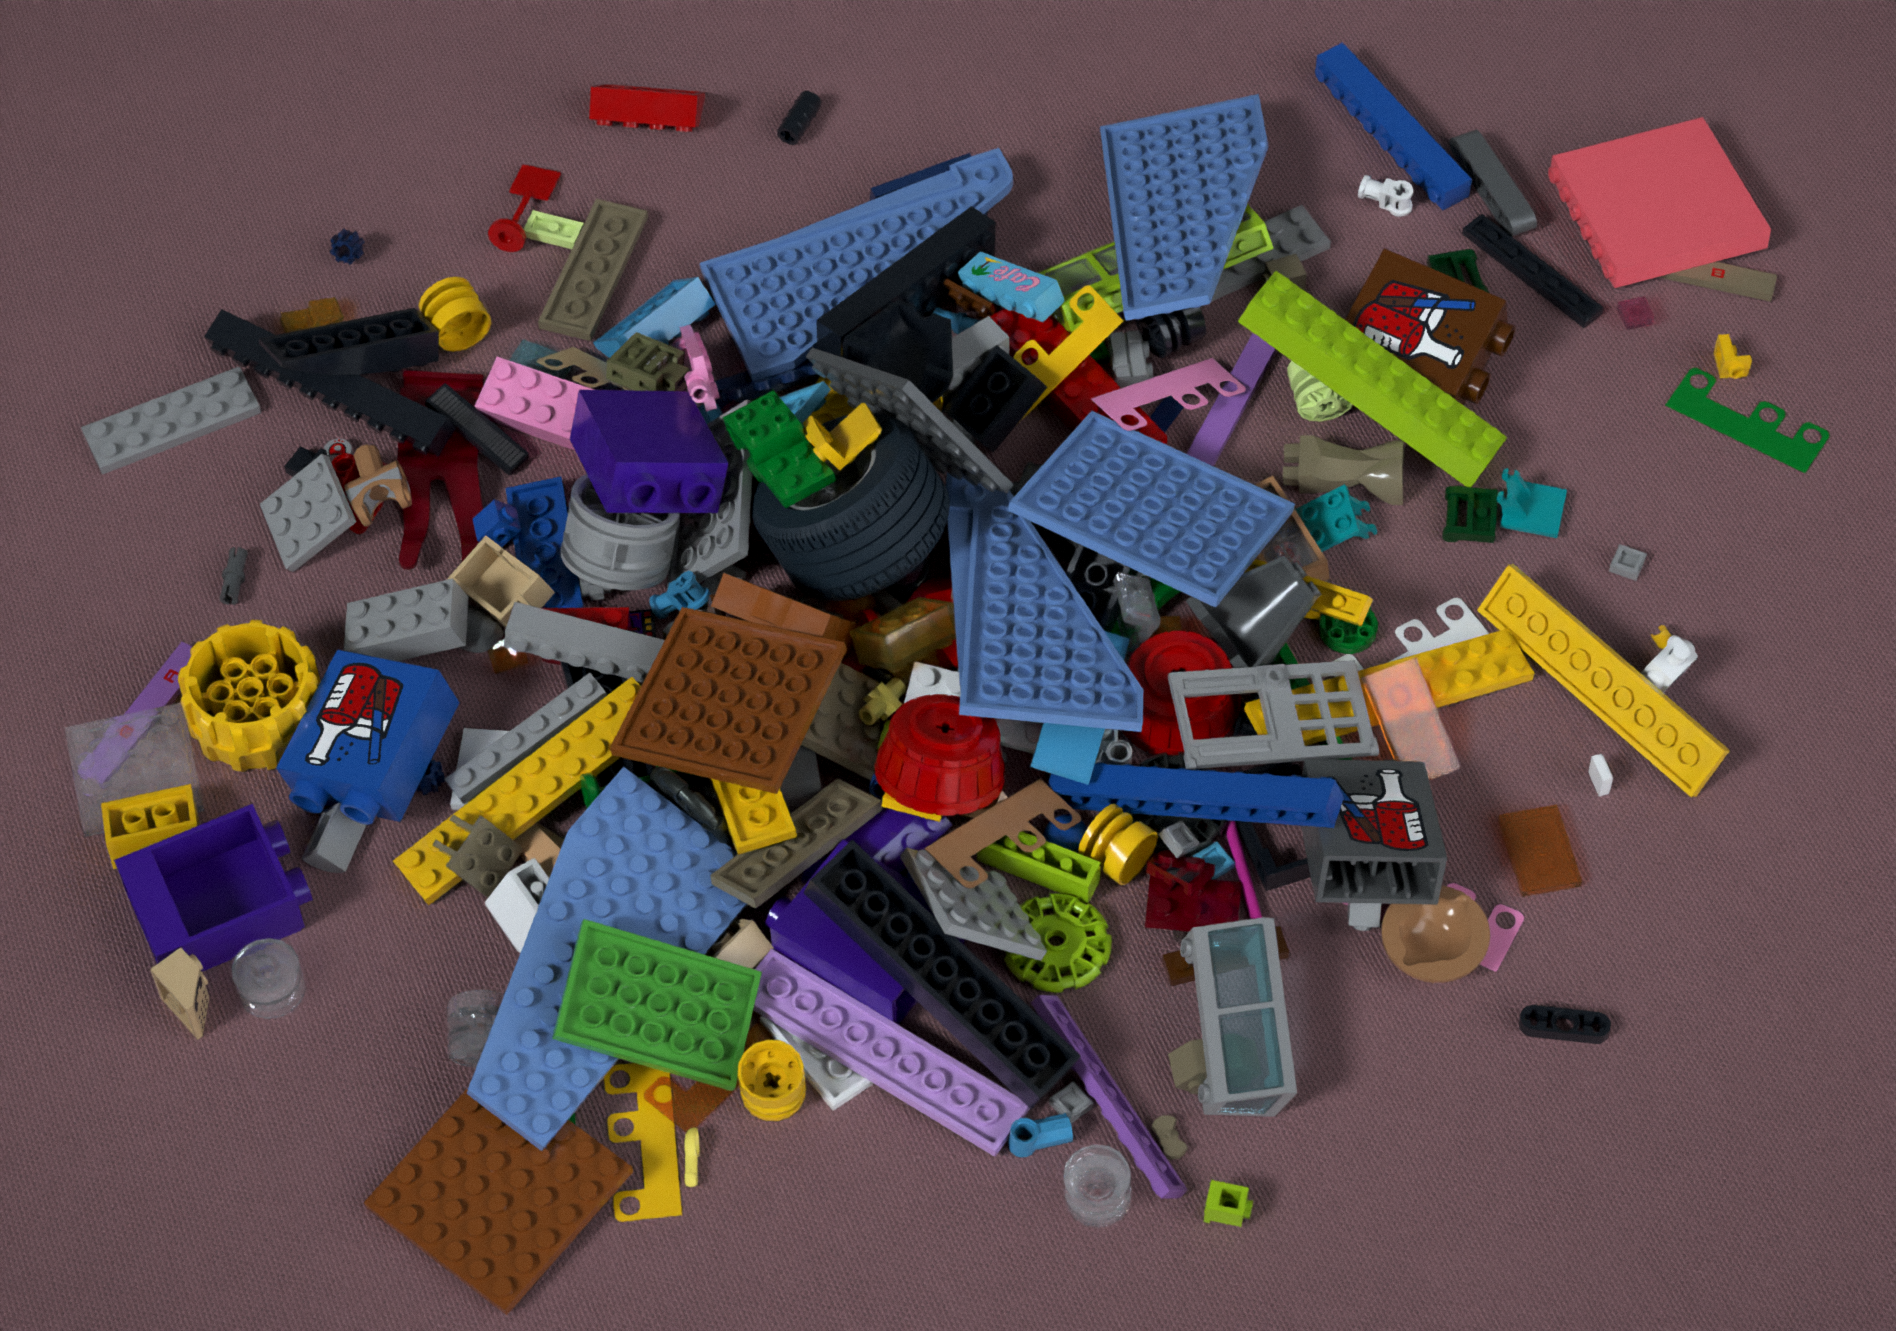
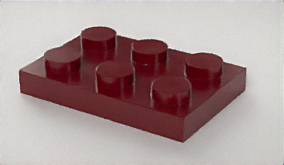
M1150 875L1145 928L1190 932L1194 927L1238 921L1241 882L1210 879L1190 896L1183 893L1184 886L1176 882L1174 886H1170L1164 883L1162 879ZM1238 927L1213 930L1208 933L1237 936Z

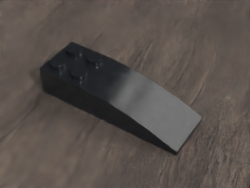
M415 308L259 338V344L282 368L308 373L361 375L388 371L398 372L403 368L412 366L422 367L439 360V331Z

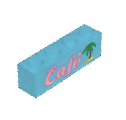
M979 252L958 271L963 288L1009 311L1012 310L1023 314L1027 318L1044 322L1065 302L1057 280L983 252Z

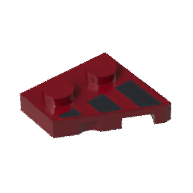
M1164 850L1156 853L1147 861L1146 873L1155 878L1162 879L1164 883L1170 886H1174L1178 882L1184 886L1183 893L1192 896L1214 876L1215 864L1206 863L1204 859L1198 857L1176 858L1171 851Z

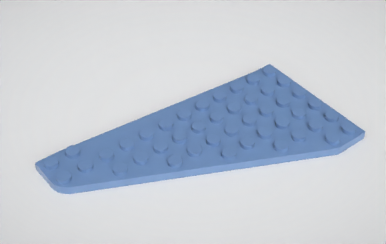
M1000 148L949 165L950 170L891 192L779 238L699 263L702 275L752 381L779 374L799 366L807 359L806 355L812 348L817 349V319L972 206L984 214L1007 196L1013 187V173Z
M947 472L946 488L950 499L947 530L960 685L959 715L1141 732L1143 725L1142 687L1031 521L1008 511L1009 502L1014 497L1009 490L1007 494L998 490L991 492L981 484L974 486L965 478L958 480Z

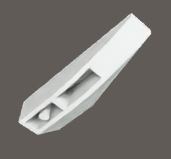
M535 857L509 871L485 901V906L519 953L522 951L549 881V877Z

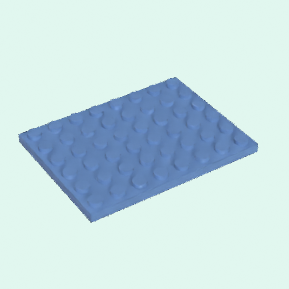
M1091 411L1009 502L1008 511L1216 608L1290 517L1295 503L1135 430H1124L1115 421Z

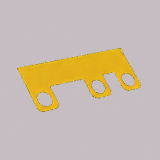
M1084 286L1069 303L1070 307L1084 322L1050 355L1035 340H1029L1015 353L1014 359L1047 386L1046 390L1022 419L1123 322L1122 318L1091 286ZM1086 293L1091 294L1094 297L1092 308L1086 311L1080 310L1077 305L1079 297ZM1028 348H1034L1038 352V359L1032 365H1025L1022 362V354Z
M637 1063L614 1065L604 1076L605 1091L610 1095L637 1092L638 1111L611 1114L607 1119L608 1136L610 1141L614 1143L641 1140L645 1188L616 1193L613 1198L615 1218L620 1222L680 1216L682 1215L670 1073ZM623 1070L629 1074L630 1082L627 1086L615 1088L611 1085L610 1076L615 1071ZM621 1118L630 1119L634 1124L632 1133L627 1136H619L614 1132V1124ZM632 1196L639 1200L640 1209L637 1213L626 1215L621 1212L620 1202L625 1197Z

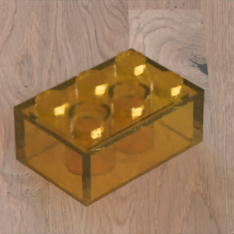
M918 597L850 631L859 664L872 666L874 669L883 668L888 669L890 672H898L905 669L907 663L913 660L925 659L930 655L929 652L952 645V640L956 639L954 603Z

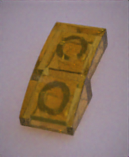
M336 297L309 301L308 309L281 313L280 321L285 333L339 323L343 321L344 316Z

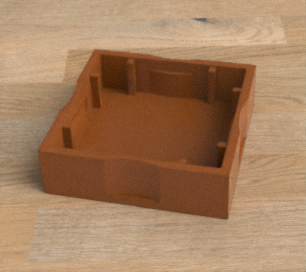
M723 573L711 607L749 622L845 642L847 649L844 654L845 658L850 656L860 630V625L726 573Z

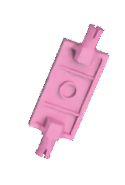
M691 325L680 327L682 338L676 339L673 342V347L685 352L684 366L691 370L684 377L688 392L694 402L703 403L706 412L717 409L715 399H719L720 396L716 382H714L713 375L711 374L713 372L711 362L699 332L694 333Z

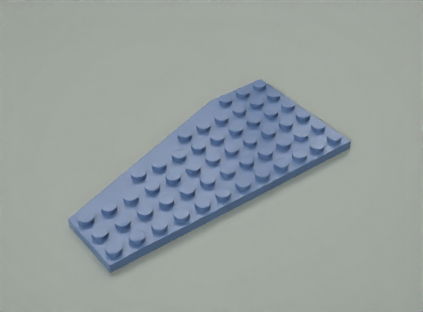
M1259 94L1100 126L1122 304L1126 321L1132 319L1139 320L1157 314H1169L1173 311L1187 308H1198L1211 303L1269 147Z
M625 767L619 771L567 831L467 1091L470 1097L541 1151L544 1150L619 1060L616 1057L552 1039L583 919L706 955L748 905L713 886L710 875L738 855L737 852L727 844L720 843L714 834L703 829L702 825Z

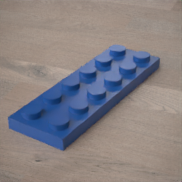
M562 477L505 488L507 502L517 509L521 531L513 537L516 558L537 573L555 592L542 608H584L579 577L565 566L561 558V544L568 517Z

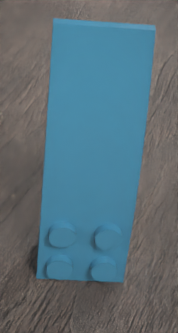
M1104 631L1124 660L1130 639ZM1043 723L1030 767L1088 785L1105 729Z

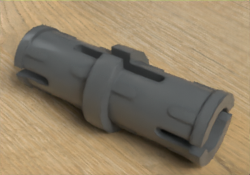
M238 547L237 555L235 554L236 548H230L227 567L222 572L224 581L219 600L227 605L230 604L231 598L232 605L238 603L240 586L246 577L244 567L248 552L241 547Z

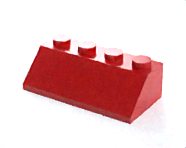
M597 84L591 87L589 119L597 120V125L611 126L613 121L623 122V127L638 128L639 123L650 124V129L665 130L666 125L676 126V131L692 132V127L696 128L700 125L705 92Z

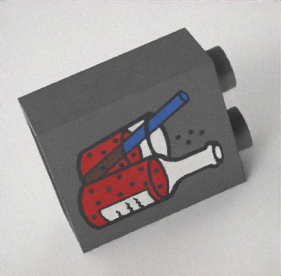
M1334 758L1305 759L1302 777L1334 779L1344 797L1334 828L1301 826L1315 902L1438 905L1447 855L1425 762L1338 760Z

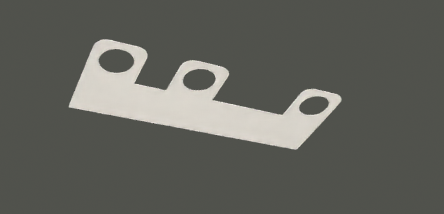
M1453 598L1439 605L1436 609L1437 614L1450 630L1434 638L1422 622L1417 619L1396 628L1395 634L1407 648L1408 652L1391 661L1486 635L1489 632L1460 598ZM1450 605H1458L1463 609L1464 615L1459 620H1451L1445 615V609ZM1411 626L1418 627L1422 631V638L1417 642L1408 641L1404 637V630ZM1350 654L1333 661L1355 660L1357 671L1364 669L1357 659Z

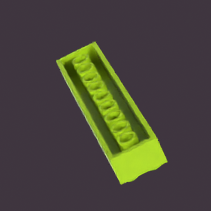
M1278 271L1272 274L1253 297L1238 320L1244 327L1466 487H1472L1507 439V436L1498 431V429L1477 416L1473 411L1452 398V396L1434 385L1427 378L1409 367L1405 362L1384 349L1380 344L1359 331V329L1341 318Z

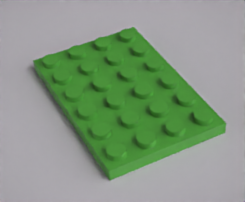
M583 919L552 1039L733 1091L738 1079V1063L744 1052L762 972Z

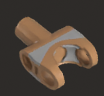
M363 445L357 448L354 459L360 477L344 484V488L353 510L364 527L373 524L374 511L383 501L389 499L397 500L403 509L411 506V491L406 475L397 460L383 466L379 450L375 445Z

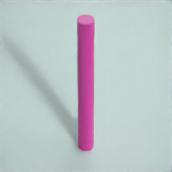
M1228 820L1225 832L1238 878L1241 882V889L1250 919L1262 918L1235 821Z

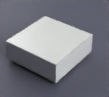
M1604 755L1592 756L1588 773L1598 796L1607 795L1610 792L1613 781L1612 773Z

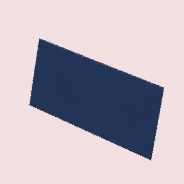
M1172 396L1165 397L1150 416V419L1165 433L1184 407Z

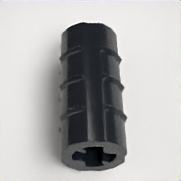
M803 91L795 100L794 105L789 109L788 114L777 130V136L782 142L796 145L800 138L804 136L805 130L810 126L811 121L816 117V113L821 107L822 101L815 93Z

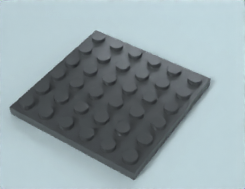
M812 348L806 355V358L813 364L812 369L821 377H827L831 381L830 387L837 393L845 395L849 399L847 401L848 405L853 409H856L861 403H866L872 413L889 415L904 423L914 435L934 469L939 473L945 474V472H948L958 480L965 478L972 485L977 486L981 484L991 492L998 490L1007 494L1014 485L908 379Z

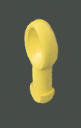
M696 1127L688 1129L685 1135V1185L688 1187L698 1185L700 1145L699 1133Z

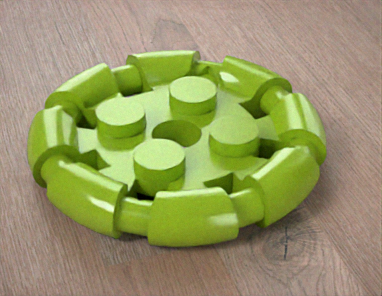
M1049 893L1048 897L1043 898L1036 896L1019 905L1022 911L1028 915V921L1033 929L1041 936L1040 940L1047 953L1040 961L1005 951L1004 961L1016 978L1021 982H1030L1033 984L1034 989L1061 993L1066 988L1074 987L1075 990L1082 988L1100 975L1099 969L1102 965H1107L1110 958L1112 937L1107 933L1108 924L1105 918L1090 903L1086 905L1079 901V897L1063 893ZM1052 908L1054 914L1044 916L1042 910ZM1073 912H1075V913L1079 914V917L1076 918L1075 916H1073V915H1071V914H1072ZM1091 931L1095 933V936L1087 937L1085 932ZM1053 936H1060L1065 942L1060 946H1053L1048 940ZM1085 953L1092 957L1090 962L1083 959ZM1035 964L1042 967L1040 973L1032 970ZM1070 969L1071 975L1061 977L1060 974L1066 973Z

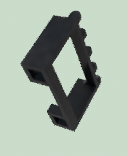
M1292 762L1268 763L1242 772L1259 775L1268 773L1274 776L1290 777L1292 775H1299L1302 770L1298 764L1292 765ZM1235 821L1238 832L1265 891L1311 877L1307 858L1276 867L1268 848L1263 849L1252 822Z

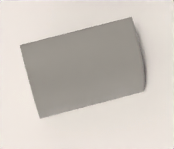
M341 803L324 809L301 858L315 868L332 873L346 871L366 827V824L355 822L345 816L340 810Z

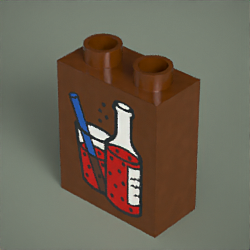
M1385 248L1345 319L1462 405L1465 404L1466 400L1476 405L1481 401L1491 374L1484 371L1483 368L1491 353L1500 357L1506 354L1516 331V326L1508 323L1506 300Z

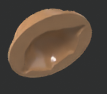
M1441 886L1438 905L1391 904L1383 918L1381 938L1388 957L1401 971L1424 982L1443 983L1463 978L1480 965L1488 951L1490 928L1483 910L1471 897L1457 889Z

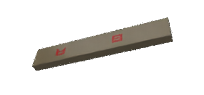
M1713 262L1663 275L1659 278L1771 302L1777 275Z

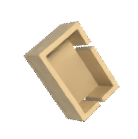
M487 536L479 542L448 577V579L453 578L469 597L468 600L491 615L505 628L514 602L542 608L555 593L537 573Z

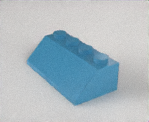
M698 277L673 280L594 341L593 344L608 358L636 332L669 345L668 341L673 337L678 338L682 336L680 327L706 318L709 315L708 310L715 305V302Z

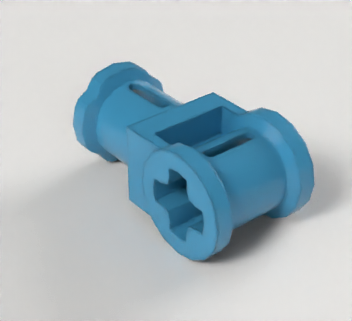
M687 571L669 583L667 592L661 595H652L649 603L654 615L659 619H664L668 617L670 612L676 609L680 611L682 607L694 610L699 609L708 601L711 592L707 587H702L695 580L696 575L692 571Z

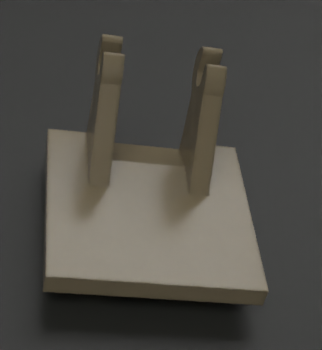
M452 815L450 821L470 834L458 851L447 847L435 840L432 846L438 848L440 852L451 858L446 865L447 868L488 898L508 873L524 848L482 816H479L475 824L471 825Z

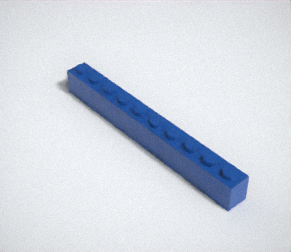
M1101 762L1094 765L1088 785L1055 774H1051L1047 784L1071 808L1078 810L1102 811L1110 804H1117L1122 808L1123 812L1133 814L1334 828L1344 798L1336 780L1326 777L1304 778L1297 775L1290 777L1274 776L1268 773L1259 775L1245 774L1243 772H1217L1215 770L1198 771L1187 770L1186 768L1168 769L1158 766L1138 767L1130 764L1108 765Z

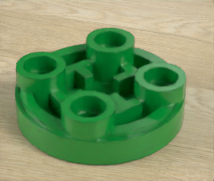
M1371 606L1362 626L1321 614L1319 621L1320 637L1330 649L1343 654L1360 653L1368 649L1374 643L1377 636L1378 621L1371 610Z

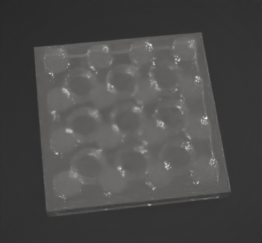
M181 703L65 727L82 829L85 837L104 833L101 803L191 784L197 812L205 811L189 728Z

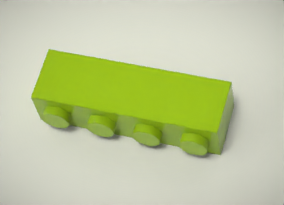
M1023 831L1018 834L1019 841L1025 845H1034L1037 842V837ZM1005 835L977 852V861L1058 893L1079 897V901L1086 904L1090 902L1101 878V862L1048 841L1032 852H1024Z

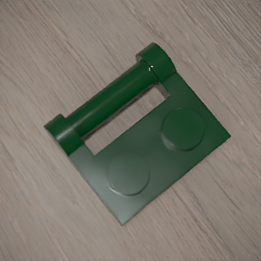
M1473 249L1429 255L1427 257L1428 267L1462 282H1465L1459 264L1464 265L1472 286L1489 293L1488 287L1482 282L1476 265L1477 256Z
M1462 486L1447 487L1445 489V499L1447 501L1446 526L1442 531V539L1446 542L1466 540L1494 543L1498 490ZM1461 500L1467 501L1466 527L1457 526L1458 507Z

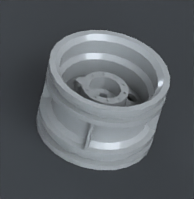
M585 474L577 479L572 487L568 517L561 544V558L565 566L572 573L595 585L618 590H640L653 587L666 579L669 573L681 513H606L588 475Z

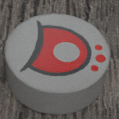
M333 439L324 446V450L327 451L331 462L342 453L353 455L351 444L344 439Z

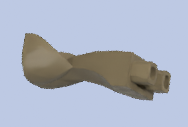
M1300 435V443L1284 444V462L1299 463V465L1283 466V485L1299 486V493L1314 494L1330 492L1344 484L1348 488L1362 484L1382 501L1391 505H1403L1404 441L1401 439L1393 440L1359 451L1324 441L1313 435Z

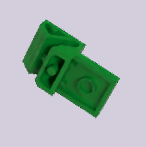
M774 390L723 417L726 429L737 450L747 449L749 451L750 457L746 460L749 470L759 482L763 481L785 509L836 481L834 472L814 453L813 447L806 440L801 422Z

